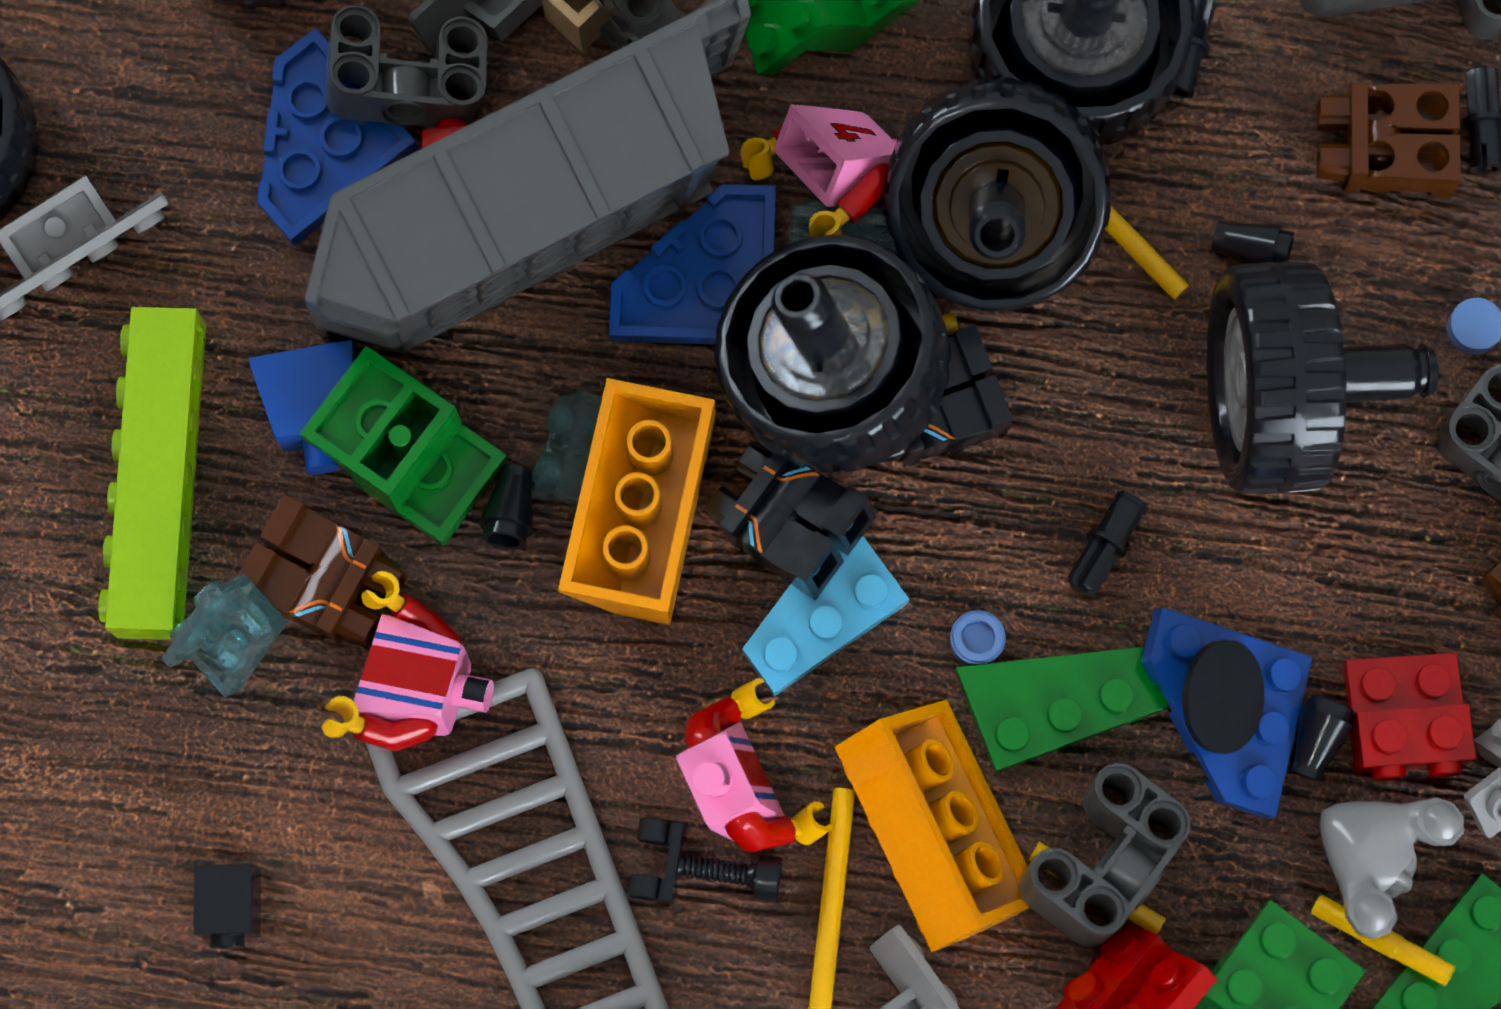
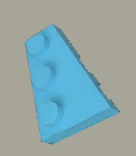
M864 536L861 537L849 555L839 550L844 562L816 601L790 584L742 648V653L759 677L765 680L764 684L774 697L909 603L908 596Z

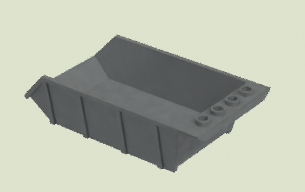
M707 0L695 8L692 13L331 194L304 298L319 336L330 339L331 334L336 333L391 351L398 350L405 353L421 343L505 302V300L710 196L713 193L710 181L718 161L730 153L711 76L733 65L751 16L748 0Z

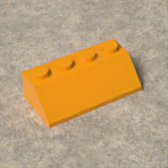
M610 378L606 379L558 591L560 593L617 615L670 625L716 419L715 399Z
M947 699L879 719L834 747L842 762L845 774L851 781L868 817L869 825L879 840L892 868L893 875L916 918L917 926L924 935L931 952L967 939L1030 909L1022 900L1019 892V880L1027 868V863Z

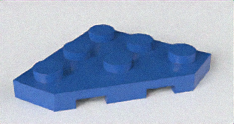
M316 28L274 60L271 108L267 114L263 147L265 154L262 181H259L257 197L260 209L293 247L324 223L331 194L403 159L418 149L416 141L404 127L383 122L345 120L331 113L325 101L327 48L329 42ZM343 83V84H342V85H344L346 88H350V89H360V88H361V87H359L357 84H354V83Z
M722 184L707 197V202L686 221H680L652 246L651 252L630 271H624L611 283L610 341L716 344L718 320L721 318L729 295L733 292L741 278L757 262L774 252L776 186Z
M1161 607L1153 612L1141 664L1151 682H1157L1171 708L1168 714L1189 753L1194 752L1209 779V781L1205 782L1216 803L1265 819L1276 818L1313 657ZM1216 640H1233L1246 646L1258 661L1264 681V707L1257 730L1244 747L1230 754L1211 753L1201 748L1191 737L1182 711V689L1187 669L1198 651L1208 643Z

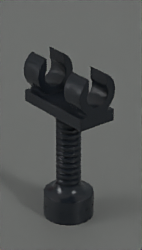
M641 818L637 837L639 842L669 846L664 879L631 874L628 891L629 897L673 905L678 877L683 875L689 877L690 875L691 878L696 876V879L701 877L702 880H705L707 877L709 881L713 879L716 882L718 879V882L724 881V883H728L729 881L730 884L735 882V885L740 883L741 886H744L746 883V886L753 891L754 899L777 902L783 857L760 854L758 861L749 866L747 863L742 865L740 862L737 864L733 861L731 864V861L725 862V860H722L720 862L719 859L714 860V858H711L709 860L708 857L703 859V857L700 856L698 858L695 855L692 858V855L687 856L682 853L686 831L684 824Z

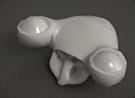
M1436 797L1404 804L1382 801H1349L1336 803L1320 812L1319 830L1322 845L1342 895L1346 919L1358 935L1376 939L1390 934L1398 920L1391 899L1399 894L1407 893L1413 886L1412 878L1417 866L1414 844L1417 840L1433 846H1452L1464 834V816L1454 803Z

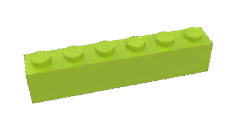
M131 307L130 324H124L121 329V354L123 357H127L126 376H119L117 380L116 402L118 409H123L121 429L114 430L112 436V457L115 462H118L117 482H110L107 494L108 512L110 515H114L113 535H107L103 545V563L105 568H110L108 589L101 590L98 606L100 621L106 622L105 628L119 639L183 640L206 323L196 308Z

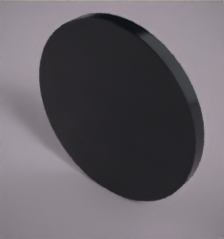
M1233 640L1210 642L1198 651L1187 669L1182 689L1184 721L1193 740L1208 752L1230 754L1238 751L1249 742L1260 723L1265 697L1264 681L1258 661L1246 646Z

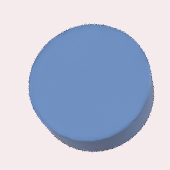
M1483 298L1464 300L1457 305L1448 318L1446 329L1449 340L1458 350L1466 354L1479 355L1488 352L1501 339L1500 309L1491 301Z
M973 610L961 615L953 624L949 637V645L954 657L966 666L994 663L1001 655L1006 641L1005 630L999 619L993 614L982 610Z

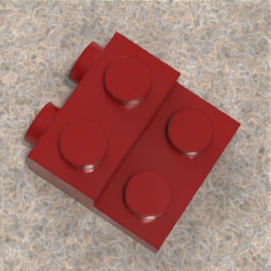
M1457 653L1346 660L1342 664L1347 708L1354 711L1350 720V724L1354 725V728L1350 732L1355 773L1372 772L1373 781L1407 778L1406 770L1428 769V777H1450L1463 774L1462 766H1466L1476 760L1469 704H1463Z
M1127 922L1121 931L1115 933L1107 942L1101 945L1100 956L1086 973L1072 979L1067 984L1064 990V999L1056 1008L1194 1009L1217 979L1205 965L1171 950L1158 935Z

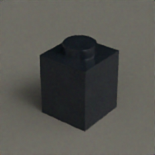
M253 864L194 866V935L202 939H210V948L212 949L244 948L245 938H261V870Z

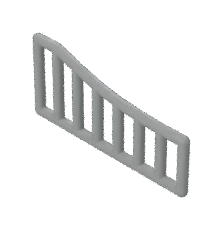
M529 668L493 682L494 692L490 705L492 707L526 694L537 722L533 726L403 776L400 774L392 751L366 743L384 795L421 838L459 889L486 933L521 1009H546L537 987L622 954L626 958L636 986L577 1009H640L643 1007L644 1009H669L544 677L538 669ZM459 708L456 720L479 711ZM543 745L547 748L556 772V776L437 822L433 821L413 797L415 794ZM564 796L576 825L573 829L472 868L468 866L450 842V840ZM583 848L596 879L503 916L500 915L484 889L488 885ZM599 902H605L615 933L527 967L512 936Z

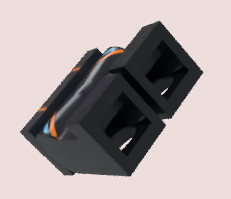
M975 324L955 331L954 336L948 338L951 346L950 378L938 412L934 414L923 433L917 436L907 448L889 457L884 462L902 459L904 467L920 462V459L935 457L1008 433L1013 418L996 375L990 376L993 367ZM883 360L874 363L871 375L865 376L849 385L847 394L866 384Z
M750 445L739 458L735 468L740 477L750 482L749 486L740 497L723 486L716 489L705 504V509L710 517L722 528L731 545L742 552H746L756 561L816 601L844 562L839 550L849 555L877 516L865 494L850 486L846 489L823 476L812 467L805 466L800 468L791 465L782 455L776 457L768 451Z

